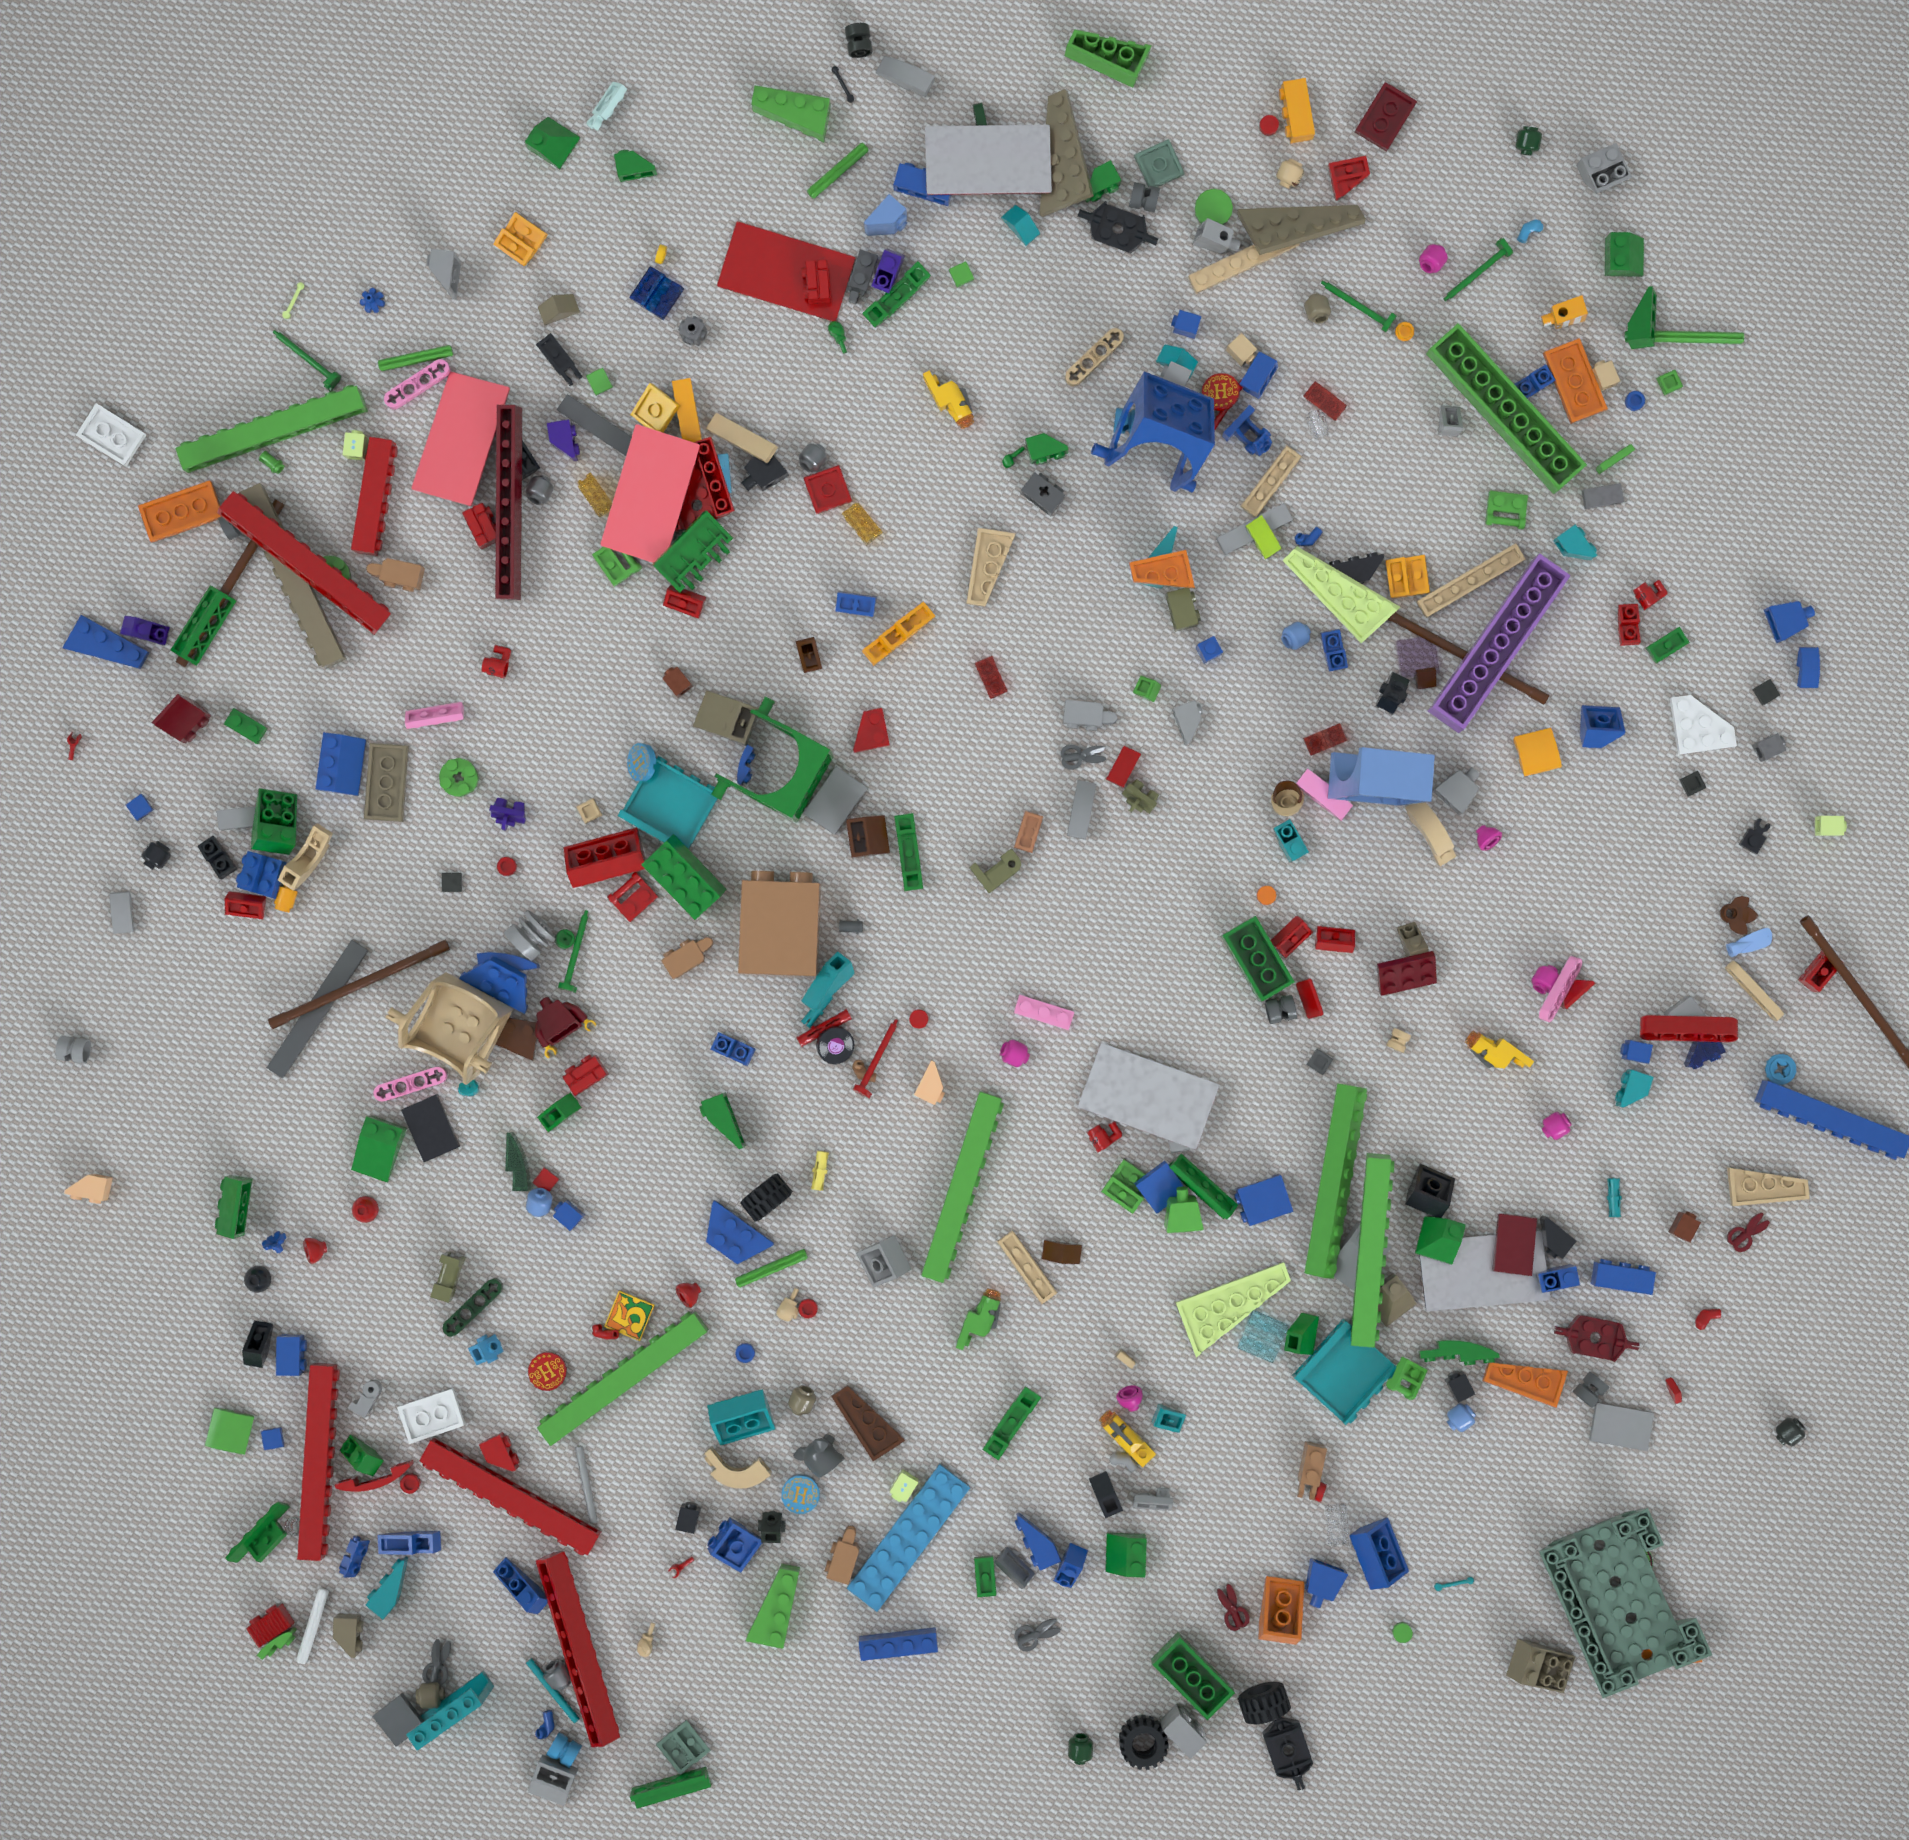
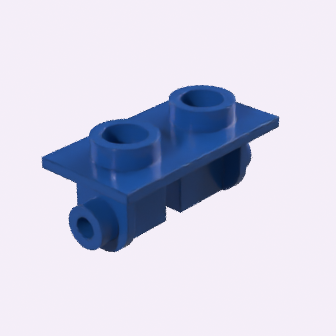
M353 1536L350 1539L346 1552L350 1553L351 1556L344 1555L339 1566V1573L343 1574L344 1578L356 1577L359 1573L362 1560L368 1551L370 1540L360 1541L361 1538L359 1536Z

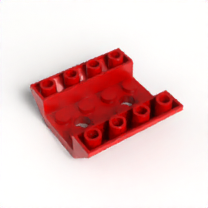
M712 437L693 442L699 444L700 448L675 532L686 530L705 510L715 520L735 511ZM696 500H700L702 503V508L699 511L693 508V503Z

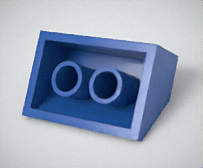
M323 732L315 789L323 792L359 796L366 739Z
M1388 1517L1360 1527L1349 1535L1370 1590L1389 1588L1409 1572Z

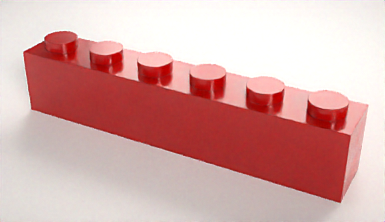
M369 437L351 550L355 553L378 556V552L382 550L381 533L385 531L384 515L388 513L389 508L387 497L391 494L392 490L390 479L391 476H394L395 472L393 460L398 454V447L393 440Z

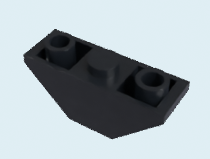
M1378 552L1367 554L1366 558L1359 559V556L1348 558L1347 562L1341 563L1340 560L1329 562V565L1357 582L1365 584L1371 579L1381 564L1384 554L1378 555Z

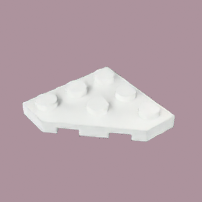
M1686 695L1670 698L1678 755L1737 746L1734 727L1693 696Z

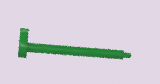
M1500 238L1495 243L1500 250L1448 292L1447 296L1443 298L1445 302L1458 294L1504 255L1509 257L1513 254L1512 248L1504 238Z
M1323 280L1321 282L1327 290L1382 324L1381 330L1384 332L1388 331L1397 315L1391 313L1386 320L1329 282L1326 283Z
M276 330L273 331L277 339L327 378L323 382L327 390L331 392L341 380L339 373L329 372L282 333H278Z
M587 910L584 911V915H582L564 983L559 982L558 988L560 990L576 993L577 987L570 985L588 920Z

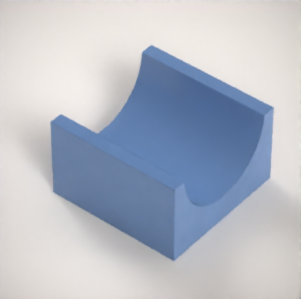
M1365 747L1359 748L1358 755L1333 752L1331 753L1328 799L1396 806L1432 802L1435 755Z

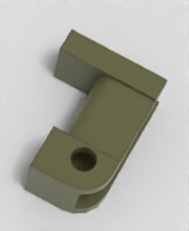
M1012 848L1000 857L1001 860L985 873L982 872L976 863L969 867L988 893H991L1020 870V858ZM1009 861H1013L1015 863V866L1013 868L1008 866Z
M446 1252L440 1257L439 1262L443 1263L430 1296L447 1303L451 1302L454 1297L462 1265H464L466 1259L464 1256L457 1259L450 1257L451 1252Z

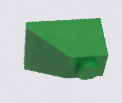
M547 117L533 128L524 143L529 151L560 170L580 140V137Z
M1424 1216L1415 1254L1452 1265L1461 1245L1466 1224L1446 1218Z

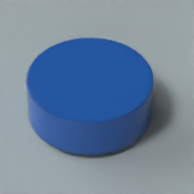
M1632 391L1625 398V406L1631 411H1638L1645 404V396L1640 391Z
M749 1343L740 1344L735 1352L736 1358L742 1363L752 1361L755 1356L754 1347Z

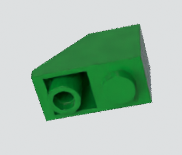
M1111 160L1094 168L1090 179L1094 196L1086 199V203L1090 201L1096 202L1102 198V195L1108 192L1112 194L1119 189L1121 178Z
M1045 433L1025 438L1031 464L1041 465L1047 463L1048 459L1054 458L1058 460L1066 457L1065 454H1068L1069 449L1067 445Z
M1301 1313L1287 1330L1284 1351L1313 1355L1319 1316Z
M351 1434L340 1449V1452L356 1471L372 1477L384 1461L376 1450Z

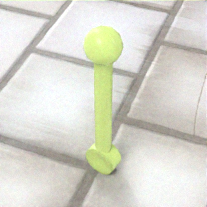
M302 282L297 284V290L287 310L282 313L285 319L291 317L290 311L300 291L304 289Z

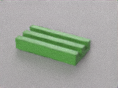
M1629 444L1598 465L1596 471L1598 474H1601L1631 454L1635 448L1632 444Z

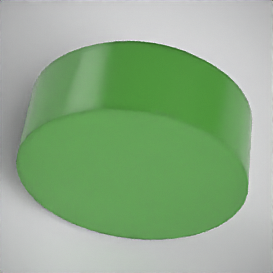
M1405 1622L1395 1624L1392 1629L1393 1637L1400 1643H1406L1412 1638V1629Z

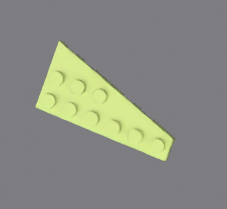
M1298 546L1283 560L1360 643L1364 642L1400 608V606Z
M1284 1262L1175 1302L1196 1357L1291 1281Z

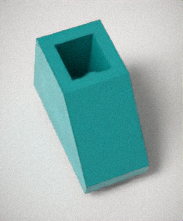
M1576 524L1553 540L1563 556L1589 561L1598 556L1595 546L1586 540L1585 532L1581 527H1577Z
M1291 819L1273 828L1279 845L1289 863L1309 853Z
M1627 1069L1621 1077L1622 1086L1616 1093L1615 1106L1624 1108L1648 1096L1654 1077Z

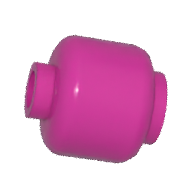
M1431 244L1426 247L1419 257L1420 267L1426 273H1437L1447 262L1448 256L1443 246Z
M1551 965L1540 966L1531 979L1534 990L1541 994L1550 993L1559 976L1558 970Z
M1014 1039L1008 1042L1005 1041L1000 1050L1002 1061L1014 1067L1026 1064L1030 1056L1027 1045Z
M1554 1112L1543 1120L1544 1127L1541 1129L1547 1138L1552 1137L1554 1140H1558L1571 1131L1570 1126L1572 1124L1564 1112L1562 1114Z

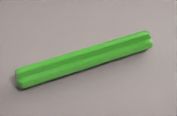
M863 142L860 143L807 189L808 195L815 199L868 152V147Z
M450 345L386 358L378 361V367L381 371L446 358L453 356V349Z
M805 1249L799 1250L736 1277V1284L738 1287H743L806 1260L808 1255Z

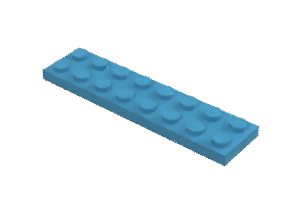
M939 1463L846 1589L878 1612L969 1491L970 1486Z

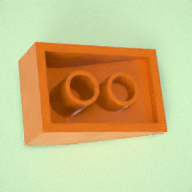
M1266 1576L1259 1618L1258 1639L1294 1645L1301 1640L1304 1600L1303 1581Z

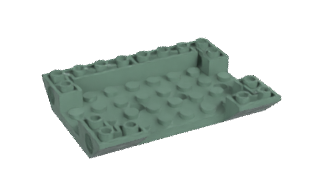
M1648 1508L1624 1512L1557 1539L1539 1551L1602 1698L1639 1684V1679L1672 1666L1675 1669H1679L1712 1656L1697 1618L1674 1619L1645 1552L1664 1545ZM1596 1540L1604 1541L1603 1549L1596 1550L1594 1542ZM1611 1577H1619V1585H1610ZM1632 1612L1636 1614V1620L1630 1623L1626 1621L1625 1617L1628 1613ZM1650 1649L1652 1656L1649 1659L1642 1658L1641 1653L1643 1650Z

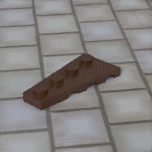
M509 1018L495 1045L533 1061L537 1044V1037L535 1036L536 1022Z
M845 1386L831 1396L872 1461H875L906 1440L850 1386Z

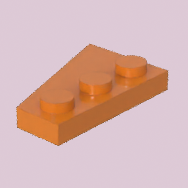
M1186 550L1129 562L1134 583L1195 588Z

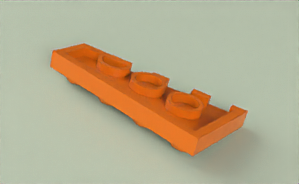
M1488 1363L1482 1381L1557 1408L1568 1371Z

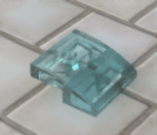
M1253 1310L1237 1348L1273 1363L1289 1328L1288 1324Z

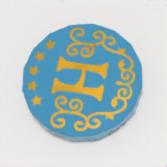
M637 743L629 751L627 759L628 771L635 781L649 780L655 771L653 769V765L656 764L655 752L650 745Z
M807 1475L791 1477L782 1488L784 1506L796 1514H805L812 1511L820 1498V1489L812 1477Z

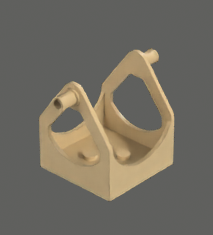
M445 972L431 981L407 1014L404 1015L391 1007L385 1018L399 1025V1048L418 1050L440 1059L455 1069L462 1076L463 1083L467 1085L480 1075L481 1071L485 1074L489 1071L492 1062L487 1061L513 1009ZM429 996L422 1013L408 1034V1026L413 1016Z

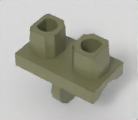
M1138 779L1131 784L1129 783L1122 792V795L1128 798L1126 802L1131 805L1128 811L1132 813L1136 809L1141 813L1144 810L1150 814L1157 805L1156 801L1159 794L1150 790L1145 795L1141 792L1144 784Z

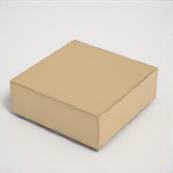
M594 798L576 806L585 824L603 816Z
M1119 1349L1115 1354L1116 1357L1132 1369L1135 1365V1360Z

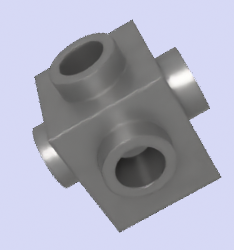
M687 316L685 321L682 320L679 325L678 331H680L681 339L688 345L700 346L701 341H704L707 335V329L703 320L696 316L692 318Z

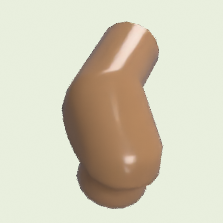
M862 1060L854 1061L852 1069L856 1077L862 1080L867 1071ZM877 1073L872 1074L869 1082L875 1083Z

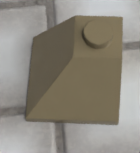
M1394 1273L1384 1279V1286L1380 1285L1383 1299L1382 1304H1378V1311H1381V1321L1387 1327L1417 1303L1399 1277Z

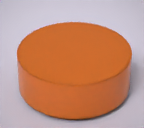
M1263 886L1257 891V900L1263 905L1272 904L1276 899V891L1271 886Z

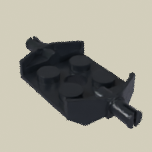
M1107 201L1102 203L1093 213L1080 209L1077 216L1088 220L1091 239L1130 254L1142 243L1145 244V242L1156 246L1159 239L1147 233L1145 215L1142 217L1108 205ZM1115 225H1120L1123 228V232L1116 234L1112 228Z
M1281 1717L1272 1721L1262 1734L1276 1776L1293 1779L1297 1790L1300 1791L1301 1788L1302 1790L1305 1789L1302 1775L1309 1771L1313 1761L1299 1720ZM1287 1745L1294 1748V1751L1289 1755L1283 1753V1749Z

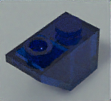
M1692 1041L1684 1062L1685 1067L1697 1069L1704 1066L1703 1062L1707 1060L1713 1062L1720 1059L1721 1054L1726 1053L1722 1042Z

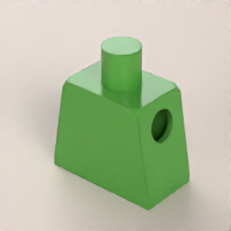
M1177 1187V1196L1169 1197L1167 1200L1164 1221L1167 1233L1203 1230L1197 1199L1194 1195L1188 1196V1187Z

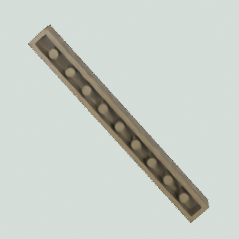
M261 483L239 492L247 498V502L252 506L256 505L262 509L266 517L275 519L279 523V527L285 531L266 489ZM264 551L269 562L272 561L275 567L272 569L277 579L280 578L283 584L280 586L283 594L289 596L291 601L289 606L294 614L297 613L300 619L297 621L302 631L305 630L308 636L306 638L310 649L314 648L316 653L314 658L318 666L322 665L323 668L327 669L346 660L347 658L313 587L267 551Z

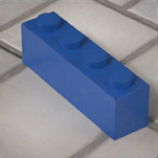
M936 1627L859 1636L861 1661L936 1653L938 1652Z

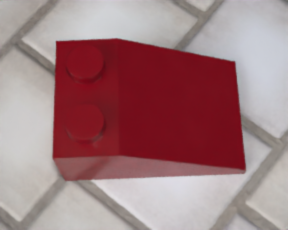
M177 694L151 723L173 738L186 744L196 737V732L200 728H204L208 724L211 714L195 700Z

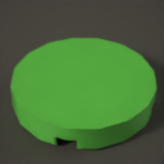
M1206 190L1196 200L1195 216L1201 224L1208 218L1224 225L1232 215V201L1222 190Z

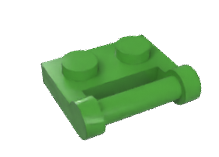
M1489 491L1485 525L1499 524L1524 529L1528 495ZM1493 512L1516 514L1518 519L1493 516Z
M602 547L593 553L592 556L614 587L642 569L640 563H637L633 556L621 552L630 565V568L625 570L612 549Z
M1401 1357L1393 1377L1388 1379L1386 1386L1392 1391H1398L1403 1394L1408 1400H1413L1428 1370L1407 1358ZM1402 1379L1411 1383L1409 1388L1400 1384Z

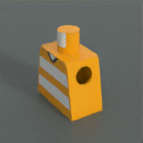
M1583 295L1553 305L1550 310L1551 313L1542 315L1541 320L1544 327L1554 324L1555 329L1585 321L1588 312ZM1562 313L1565 317H1561L1559 314Z

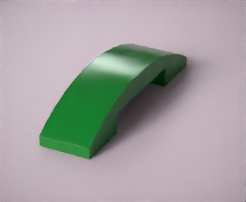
M919 261L892 287L890 293L884 294L862 313L874 328L902 307L931 277L930 273Z
M913 813L896 815L894 818L904 892L923 889Z
M1025 1386L1004 1414L982 1450L999 1460L1029 1413L1033 1411L1041 1399V1396Z

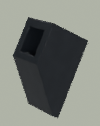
M1107 1471L1089 1478L1105 1519L1123 1511Z

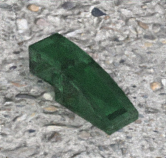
M507 1132L505 1171L513 1172L512 1191H530V1172L525 1152L515 1133Z

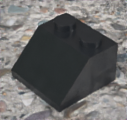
M1419 1164L1408 1189L1405 1205L1433 1217L1442 1218L1451 1203L1455 1178Z

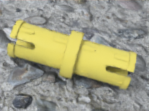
M817 1151L815 1167L812 1169L814 1173L811 1189L823 1191L824 1178L828 1171L826 1167L829 1152Z

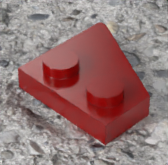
M1366 156L1328 164L1335 201L1341 199L1369 177L1370 171Z
M883 709L863 711L853 748L854 753L890 746Z

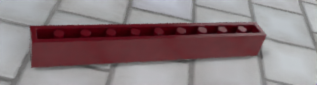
M497 405L495 599L521 600L522 407L517 405Z

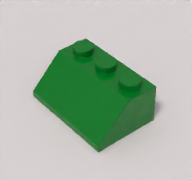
M229 1175L222 1179L220 1185L222 1198L219 1199L217 1206L220 1211L219 1217L215 1221L216 1234L230 1239L244 1236L253 1178Z

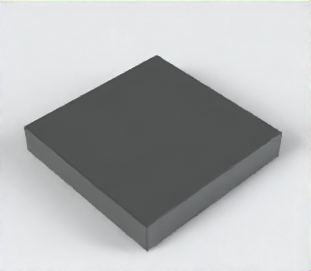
M403 1693L372 1716L395 1747L408 1738L406 1736L408 1732L424 1722V1719Z

